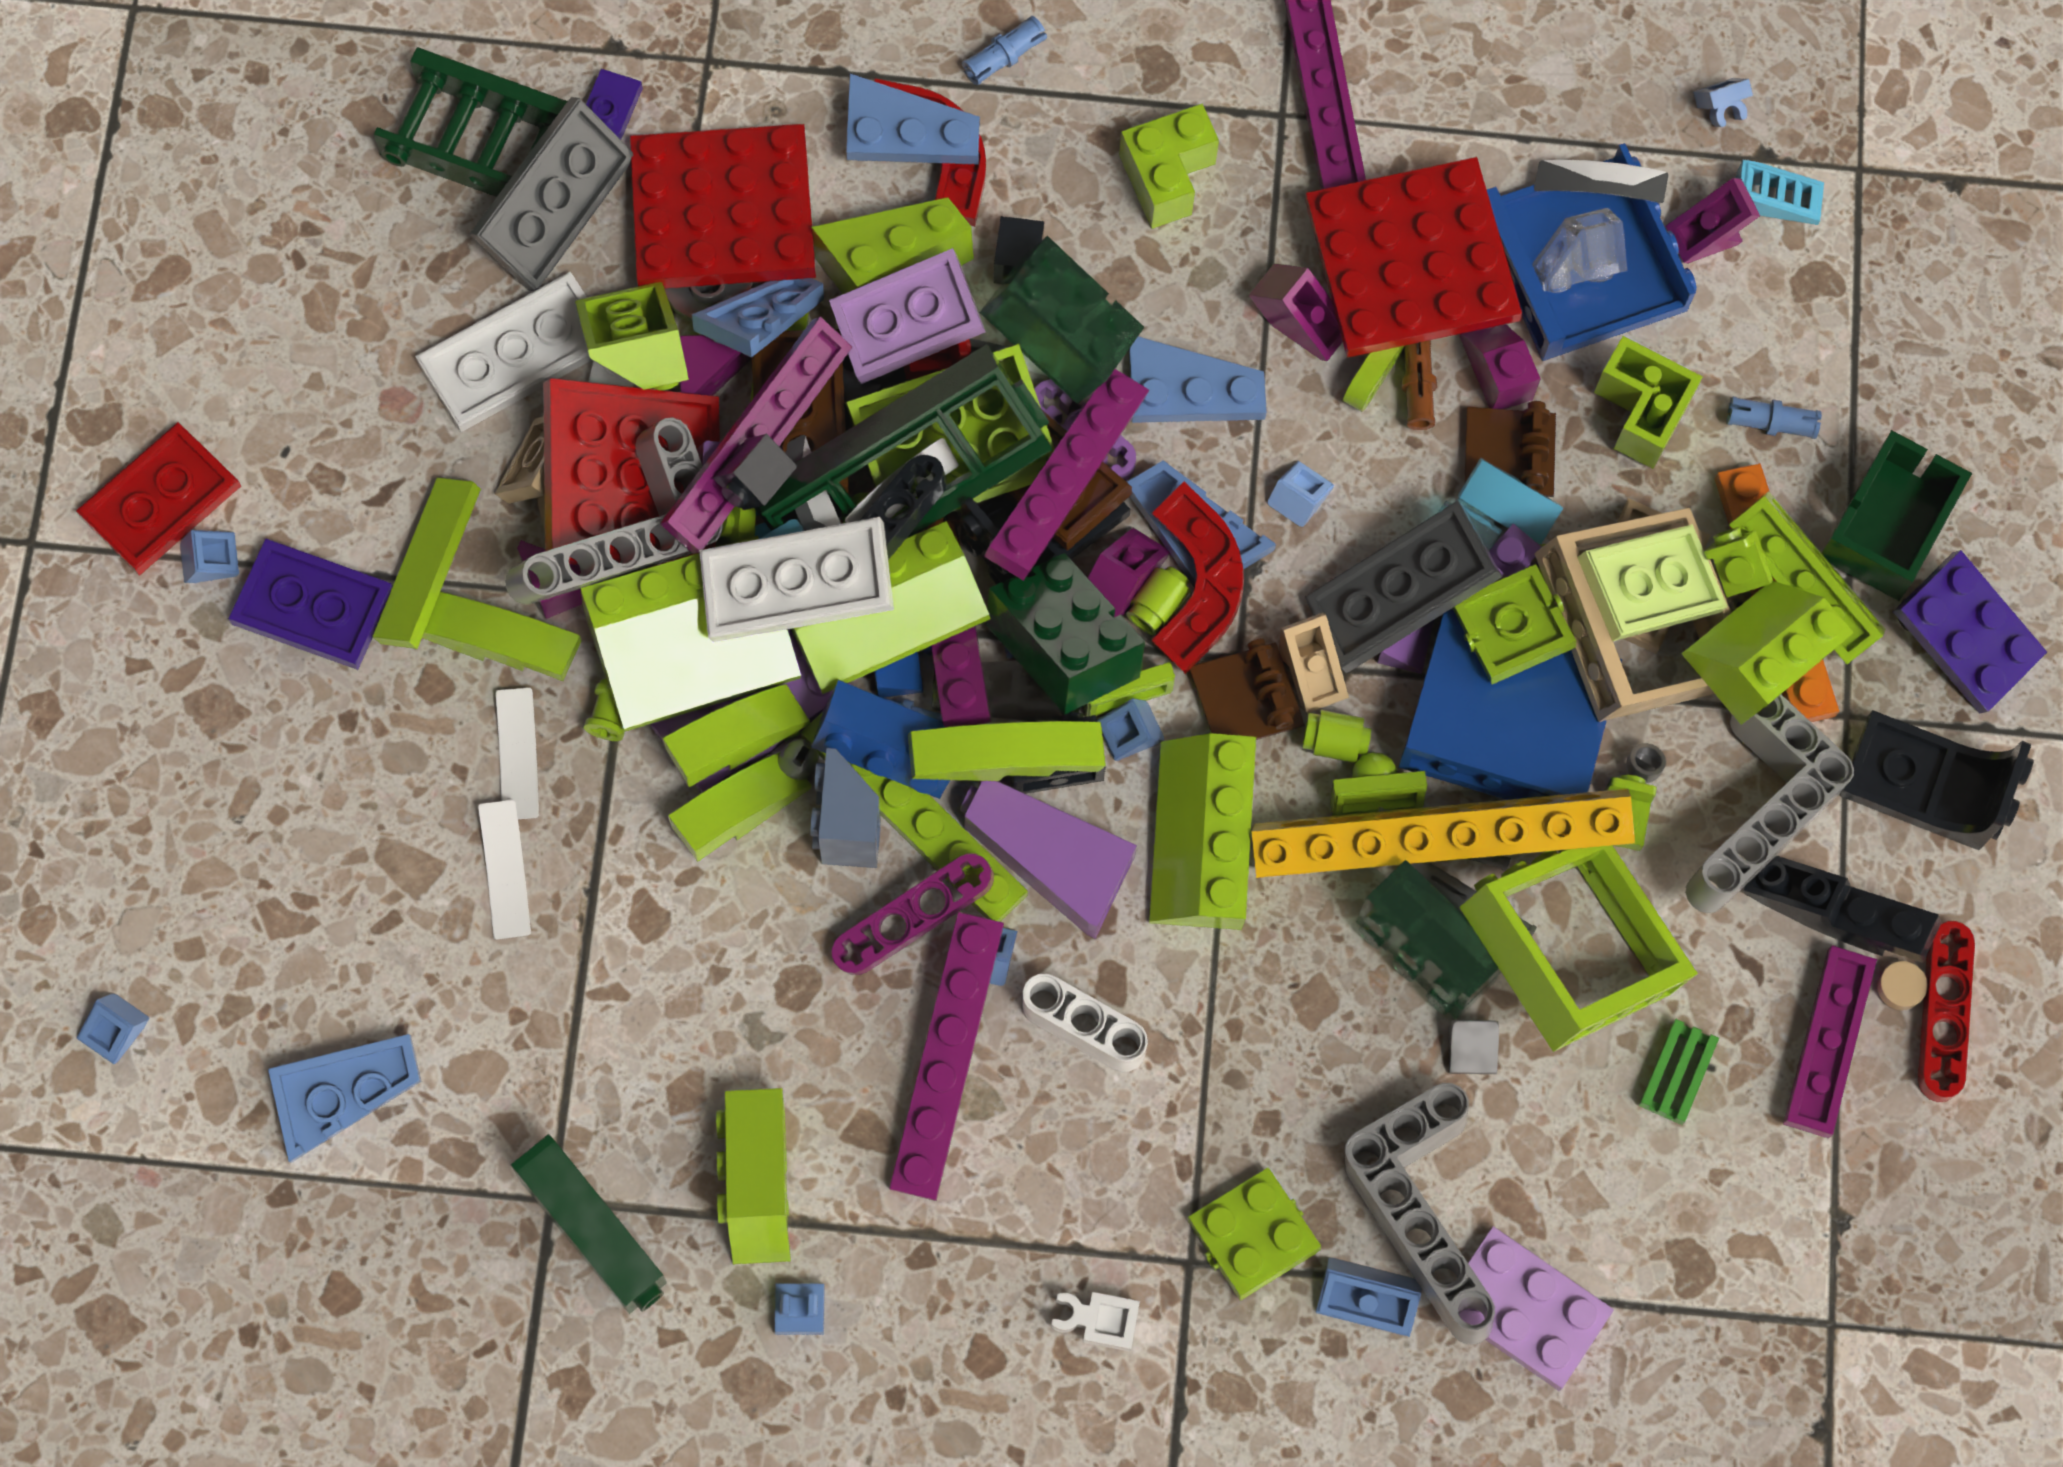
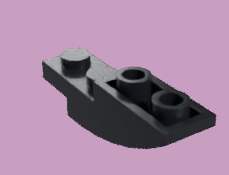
M1780 856L1774 857L1745 885L1743 890L1747 896L1829 937L1883 956L1884 951H1888L1922 963L1942 923L1939 914L1851 887L1846 877Z

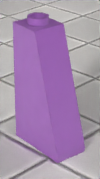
M982 781L979 788L971 786L960 809L961 812L966 813L965 830L1086 935L1096 939L1134 861L1137 845L998 781Z

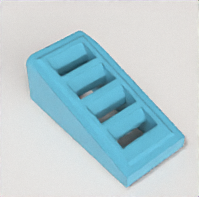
M1742 159L1736 172V178L1742 179L1760 216L1815 225L1819 224L1824 182L1763 163ZM1752 184L1760 185L1759 193L1752 192ZM1769 187L1776 188L1775 198L1768 196ZM1785 190H1793L1792 203L1784 201ZM1802 192L1810 193L1809 209L1801 207Z

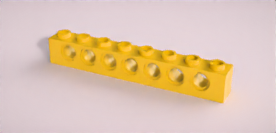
M1628 789L1254 823L1251 831L1256 878L1635 843L1631 795Z

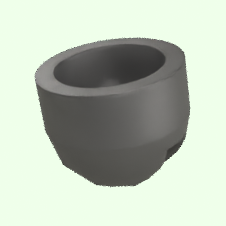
M794 739L784 747L778 756L780 769L787 776L796 780L808 778L818 763L819 754L817 750L811 748V745L805 742L806 740ZM797 755L804 759L802 764L795 760Z
M1649 743L1636 745L1626 761L1628 775L1641 777L1646 780V784L1655 781L1666 766V758L1662 750Z

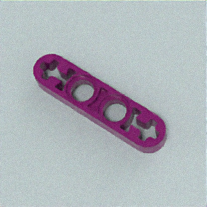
M965 854L958 857L841 934L835 940L832 947L834 963L843 972L850 975H862L872 970L984 896L991 889L994 882V872L991 865L982 856L977 854ZM971 865L974 869L983 867L984 871L979 875L981 883L977 887H973L968 882L957 888L956 890L963 897L955 902L952 891L942 881L949 876L951 882L955 885L965 877V872L963 871L965 866ZM930 889L942 891L946 898L944 908L934 915L924 913L920 906L922 895ZM899 915L905 919L906 931L900 939L887 940L883 937L881 925L886 917ZM871 928L874 938L884 946V949L877 953L876 947L871 945L861 952L863 961L857 965L851 960L844 962L843 958L848 954L846 945L853 942L859 947L870 941L864 932Z

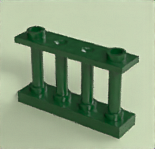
M417 47L410 60L415 81L420 86L396 134L377 127L374 137L380 155L393 165L404 167L407 164L497 197L512 176L493 168L515 123L524 121L538 126L540 129L531 146L530 153L568 101ZM444 92L458 97L459 102L437 147L434 148L414 141V136L435 94ZM483 106L497 111L500 115L475 163L453 155L475 108Z

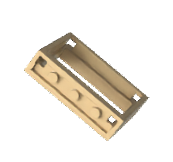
M1690 508L1558 535L1534 553L1551 594H1558L1564 607L1562 615L1576 639V648L1571 651L1598 722L1715 694L1702 678L1633 694L1614 642L1610 637L1577 558L1587 550L1692 524L1705 551L1706 547L1702 539L1701 530L1698 529ZM1709 559V564L1712 568L1714 576L1726 601L1725 595L1718 580L1717 570L1712 565V562ZM1729 606L1718 614L1692 620L1699 639L1733 612Z

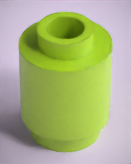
M1168 566L1166 569L1156 567L1131 600V608L1127 612V617L1139 629L1155 636L1160 629H1163L1178 614L1190 598L1191 591L1187 587L1189 580L1184 574L1173 567Z
M1321 710L1320 714L1309 712L1302 749L1313 750V755L1356 763L1358 754L1365 755L1368 753L1372 728L1363 727V717Z

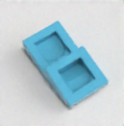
M1482 458L1479 459L1457 496L1507 528L1515 524L1538 544H1542L1563 510L1559 503L1523 484L1518 478Z

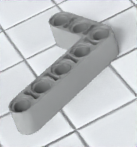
M665 418L641 432L636 441L637 456L659 517L531 556L512 567L507 573L505 583L509 595L516 602L533 604L692 554L660 525L661 521L682 495L674 485V478L682 483L685 491L703 467L687 425L676 418ZM658 435L666 439L669 447L668 451L661 447ZM722 524L706 546L718 540L722 533ZM650 533L658 538L660 550H657L652 545ZM610 545L619 551L620 563L612 558L609 549ZM569 557L578 562L581 571L580 576L571 570ZM528 570L533 571L538 576L540 581L539 589L535 588L528 580Z
M1779 695L1742 725L1733 715L1730 716L1731 729L1735 735L1787 784L1725 841L1689 880L1685 891L1687 900L1700 912L1715 913L1724 907L1833 802L1854 776V767L1848 756L1782 695ZM1710 881H1712L1713 883H1715V884L1717 885V887H1715L1714 885H1712Z
M1441 1083L1355 1132L1345 1145L1344 1170L1451 1334L1464 1344L1475 1345L1489 1337L1493 1327L1495 1305L1404 1169L1464 1131L1469 1109L1467 1094L1458 1085ZM1447 1104L1455 1107L1459 1113L1454 1117L1444 1118L1439 1116L1434 1109L1440 1105ZM1401 1128H1410L1418 1134V1137L1408 1142L1398 1139L1394 1133ZM1369 1151L1375 1154L1379 1160L1372 1165H1362L1354 1159V1156L1360 1152ZM1395 1190L1400 1192L1405 1199L1401 1203L1392 1205L1385 1203L1380 1198V1195L1384 1191ZM1413 1229H1422L1430 1235L1431 1239L1424 1244H1415L1407 1239L1406 1234ZM1444 1268L1453 1271L1458 1279L1451 1284H1441L1433 1278L1432 1274L1436 1270ZM1474 1308L1483 1314L1485 1320L1476 1325H1469L1460 1318L1459 1313L1462 1310Z

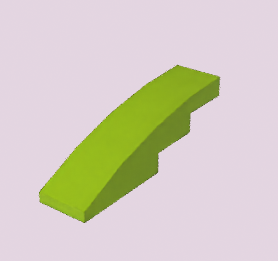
M440 592L422 636L425 640L484 661L486 657L520 671H523L526 667L560 681H564L582 642L580 635L493 605Z
M1101 722L997 723L911 731L908 734L912 779L999 781L1006 775L1049 777L1055 771L1099 772L1106 766Z

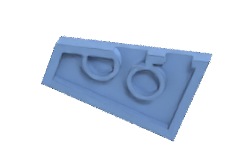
M850 74L847 160L978 164L979 116Z
M812 278L766 282L692 314L693 330L713 339L716 343L726 345L749 357H753L824 300L823 283Z
M1129 334L1130 378L1149 389L1146 398L1133 416L1132 423L1265 420L1267 411L1264 371Z
M1164 460L1127 481L1132 486L1130 498L1194 588L1197 573L1193 558L1187 549L1152 514L1184 481L1225 521L1237 542L1243 569L1275 550L1276 544L1265 535L1260 537L1244 525V520L1231 510L1229 512L1225 511L1209 499L1203 489Z
M410 1034L268 1069L288 1161L290 1163L294 1162L422 1082Z

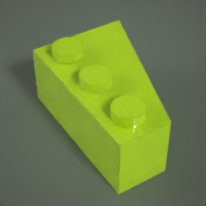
M948 197L812 227L816 260L842 294L952 248L957 254L961 266L974 259L971 225Z
M783 1088L725 1091V1110H716L717 1138L726 1139V1151L717 1152L718 1181H726V1194H717V1211L719 1224H728L733 1265L790 1262L786 1123Z

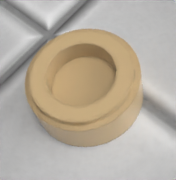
M1899 961L1889 965L1881 973L1877 982V990L1881 1000L1890 1008L1900 1011L1914 1008L1923 1000L1928 989L1924 972L1915 964L1906 961Z

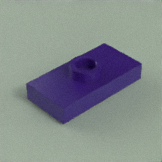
M601 69L586 105L620 140H622L643 90L642 81Z

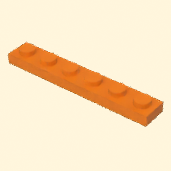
M1761 463L1718 472L1714 479L1728 524L1769 491ZM1763 587L1750 590L1751 597ZM1823 659L1782 693V696L1810 722L1833 718L1840 712Z

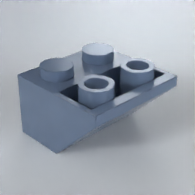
M826 748L825 763H817L815 771L816 804L821 805V808H812V849H820L821 863L823 865L877 868L881 829L879 796L837 749Z

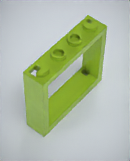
M1613 845L1560 850V853H1557V851H1545L1536 857L1530 866L1525 861H1521L1502 873L1499 879L1494 873L1484 877L1474 884L1477 892L1459 907L1553 1052L1672 995L1698 974ZM1575 867L1579 868L1649 974V977L1581 1009L1578 1008L1506 898Z

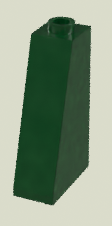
M550 1134L546 1135L511 1164L522 1185L629 1314L636 1308H639L641 1312L647 1310L662 1297L664 1292L661 1288L667 1283L662 1272Z

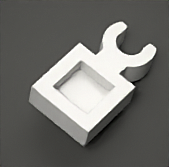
M1092 1292L1089 1306L1081 1304L1080 1300L1072 1294H1057L1056 1303L1068 1305L1073 1311V1316L1067 1321L1053 1319L1051 1328L1062 1333L1071 1332L1077 1327L1084 1328L1083 1343L1131 1351L1140 1301Z

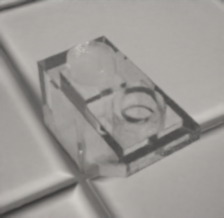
M1608 208L1565 218L1532 263L1544 291L1552 293L1563 292L1570 289L1572 284L1584 281L1604 282L1610 280L1613 274L1628 271L1623 221Z

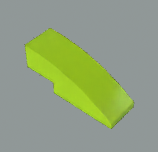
M787 684L743 698L699 718L663 738L667 753L688 787H691L727 765L730 770L806 727L810 724V720Z
M781 752L767 757L721 781L668 815L672 829L697 862L734 837L736 840H739L812 788L807 779L796 780L790 778L780 769L778 756Z

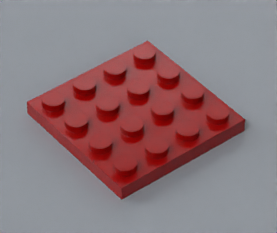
M805 124L630 136L631 151L634 155L631 157L638 286L662 282L664 288L667 289L816 278Z
M1477 157L1307 192L1305 194L1307 211L1347 358L1521 321L1522 311Z
M553 378L543 383L545 551L659 517L637 456L635 446L637 438L641 432L665 418H676L687 425L696 448L705 441L720 442L719 397L654 389L644 390L635 387ZM658 435L661 447L668 451L669 447L666 439ZM674 478V485L677 491L682 494L684 492L683 485L678 479ZM650 533L652 545L657 550H660L658 538ZM716 541L704 547V549L715 548ZM610 545L609 549L612 558L620 563L619 551ZM692 553V554H689V555H686V556H682V557H679V558H676V559H673V560H670V561H667V562H671V561H674V560H678V559H681V558H684V557H688V556H691V555H694V554ZM569 557V564L579 565L576 560Z

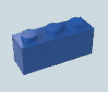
M840 680L837 681L824 707L811 748L826 753V748L837 749L846 761L938 799L941 798L950 780L912 779L908 734L911 731L945 728L943 722Z

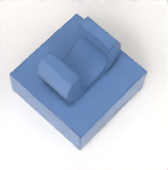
M1731 78L1693 92L1697 108L1711 109L1710 120L1715 127L1726 126L1724 112L1728 107L1732 108L1735 120L1747 119V108L1740 100L1753 96L1749 79Z
M776 1284L775 1335H824V1284Z

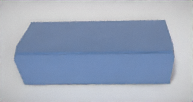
M1330 1257L1327 1261L1316 1313L1410 1337L1422 1288L1414 1278Z

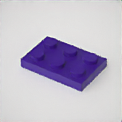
M265 539L228 619L233 626L358 670L371 643L393 585L390 582Z
M1962 550L1952 552L1893 611L1979 714L1989 712L2047 653L2045 648Z

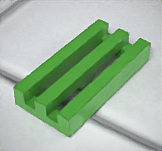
M1675 1019L1638 1106L1683 1125L1690 1112L1719 1037L1712 1034L1707 1036L1701 1033V1029L1694 1026L1689 1028L1684 1025L1685 1022ZM1681 1036L1687 1039L1660 1104L1653 1101V1098L1678 1037ZM1699 1044L1703 1046V1050L1678 1111L1673 1110L1670 1107L1695 1046Z

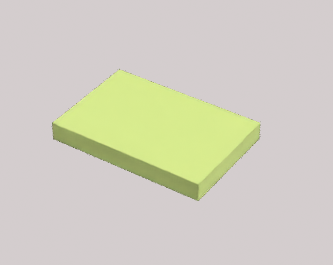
M1693 524L1587 550L1577 557L1612 641L1718 614L1728 608Z

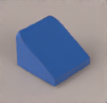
M918 652L874 671L879 697L886 698L923 693Z

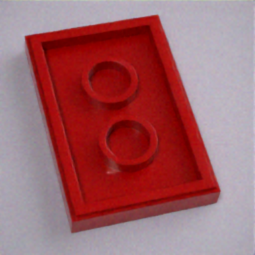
M177 422L79 507L76 512L140 576L186 536L190 530L195 528L241 487V484L195 437Z

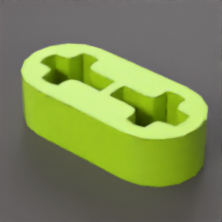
M1404 346L1369 353L1350 383L1343 401L1363 412L1395 365Z

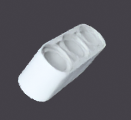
M1047 973L1037 974L1025 983L1022 995V1011L1030 1022L1114 1070L1130 1072L1141 1065L1146 1054L1148 1040L1144 1028L1137 1022L1053 975ZM1038 991H1047L1054 995L1056 1003L1048 1009H1041L1036 1007L1030 998ZM1079 1014H1088L1096 1020L1097 1026L1090 1032H1081L1074 1028L1071 1020ZM1120 1037H1129L1136 1042L1138 1050L1132 1055L1124 1056L1115 1051L1112 1043Z

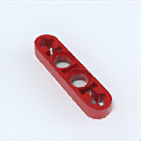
M1947 921L1940 925L1926 956L1925 976L1928 989L1923 998L1918 1085L1923 1095L1935 1102H1947L1958 1095L1965 1086L1967 1074L1975 939L1970 928L1957 921ZM1949 934L1954 935V942L1961 944L1962 947L1953 953L1951 966L1939 967L1938 964L1943 965L1949 956L1948 945L1941 944V941ZM1941 977H1949L1955 980L1960 987L1959 998L1956 1000L1942 998L1936 989L1937 980ZM1946 1022L1954 1027L1957 1033V1040L1954 1045L1945 1046L1936 1041L1933 1035V1028L1936 1023ZM1931 1053L1937 1055L1938 1057L1933 1058L1931 1056ZM1954 1055L1955 1059L1950 1058L1945 1062L1944 1067L1945 1077L1952 1079L1953 1083H1950L1944 1090L1939 1089V1081L1931 1079V1076L1940 1070L1942 1057Z

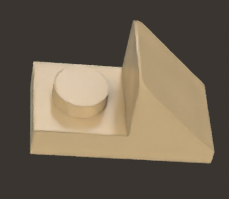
M1320 613L1282 627L1279 652L1282 661L1290 667L1301 708L1306 713L1349 698L1326 614Z

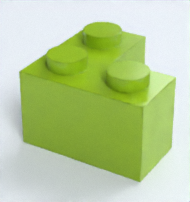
M1203 103L1121 131L1119 157L1151 229L1191 216L1195 190L1188 174L1216 164L1219 139Z
M1622 336L1605 366L1594 391L1595 394L1632 412L1620 433L1614 449L1654 469L1689 406L1703 376Z

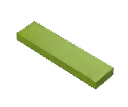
M436 478L373 634V638L380 644L418 649L481 491V488L473 481Z

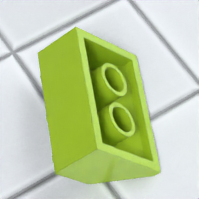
M662 282L575 300L589 357L644 390L650 388L667 390L677 386L681 381L689 380L679 331Z
M1773 581L1771 584L1761 588L1681 654L1740 725H1742L1769 705L1854 632L1824 597Z

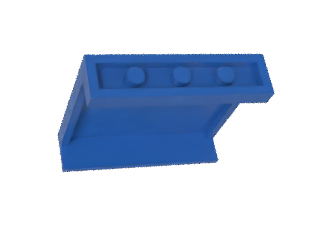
M1625 143L1618 146L1614 158L1602 161L1642 167L1637 157H1631ZM1535 185L1502 196L1497 187L1487 189L1522 311V318L1542 361L1688 311L1696 294V281L1689 268L1684 269L1678 256L1679 247L1676 237L1672 231H1666L1660 218L1661 208L1659 203L1638 198L1592 192L1535 191Z
M1450 609L1443 613L1408 739L1398 768L1412 772L1425 771L1426 776L1506 800L1588 792L1606 721L1598 722L1572 651H1567L1491 685L1475 651L1471 652L1468 642L1464 640L1463 635L1465 632L1453 609Z

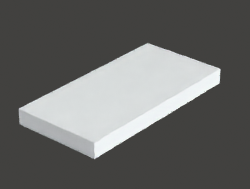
M571 272L415 356L417 363L460 432L467 430L543 388V383L548 379H559L592 360L589 357L575 300L584 299L587 296Z
M880 517L699 550L708 638L713 643L894 610L884 522Z

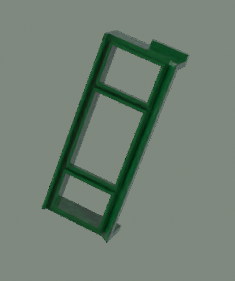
M988 344L795 462L798 467L767 504L755 509L772 531L788 522L785 517L786 514L827 490L847 517L856 507V504L843 488L840 481L937 422L970 471L946 485L944 493L907 537L910 538L959 508L961 502L970 496L972 499L1050 452L1052 450L1051 445L1042 427L1050 422L1023 380L1021 379L1014 384ZM996 385L1029 435L982 463L950 416V413ZM908 508L907 510H905L904 512L900 513L892 519L895 520L903 518L908 514L910 508Z

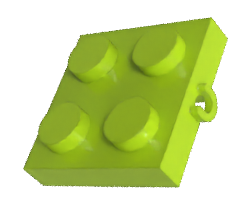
M1536 564L1488 585L1452 608L1465 632L1463 635L1464 640L1468 642L1470 651H1475L1491 685L1576 648V639L1562 615V612H1564L1562 601L1558 594H1551Z
M1269 1167L1188 1216V1223L1208 1251L1205 1253L1208 1263L1214 1271L1219 1268L1240 1301L1321 1251V1244L1302 1218L1304 1213L1302 1210L1299 1211L1294 1199L1290 1200Z

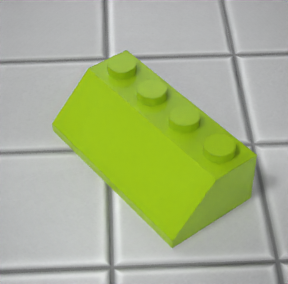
M947 521L905 539L888 560L894 610L791 629L822 694L833 690L838 680L849 683L991 619L966 557Z
M1209 733L1161 741L1149 924L1242 930L1246 920L1256 737Z

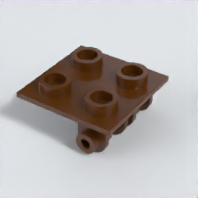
M1542 401L1529 402L1528 409L1524 411L1467 407L1464 484L1479 459L1482 458L1518 478L1523 484L1546 497H1554L1556 413H1550L1546 409V404Z
M1264 638L1255 639L1247 644L1249 649L1247 651L1194 665L1190 669L1210 731L1213 734L1254 736L1256 740L1305 726L1276 642L1266 645Z

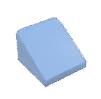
M1297 461L1278 480L1268 499V505L1298 526L1303 527L1324 502L1335 485L1300 461Z

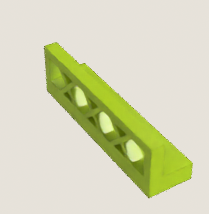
M1769 491L1729 524L1731 528L1739 527L1741 533L1756 530L1771 575L1778 583L1824 597L1854 633L1834 649L1846 664H1849L1883 637L1886 630Z

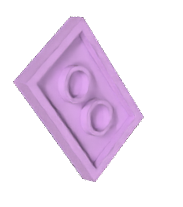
M953 248L829 300L841 335L852 346L848 355L856 377L861 384L986 332L958 256Z
M1493 1226L1468 1262L1495 1305L1493 1327L1489 1337L1485 1340L1560 1391L1614 1309ZM1468 1308L1459 1313L1460 1318L1469 1325H1476L1485 1320L1483 1314L1474 1308Z

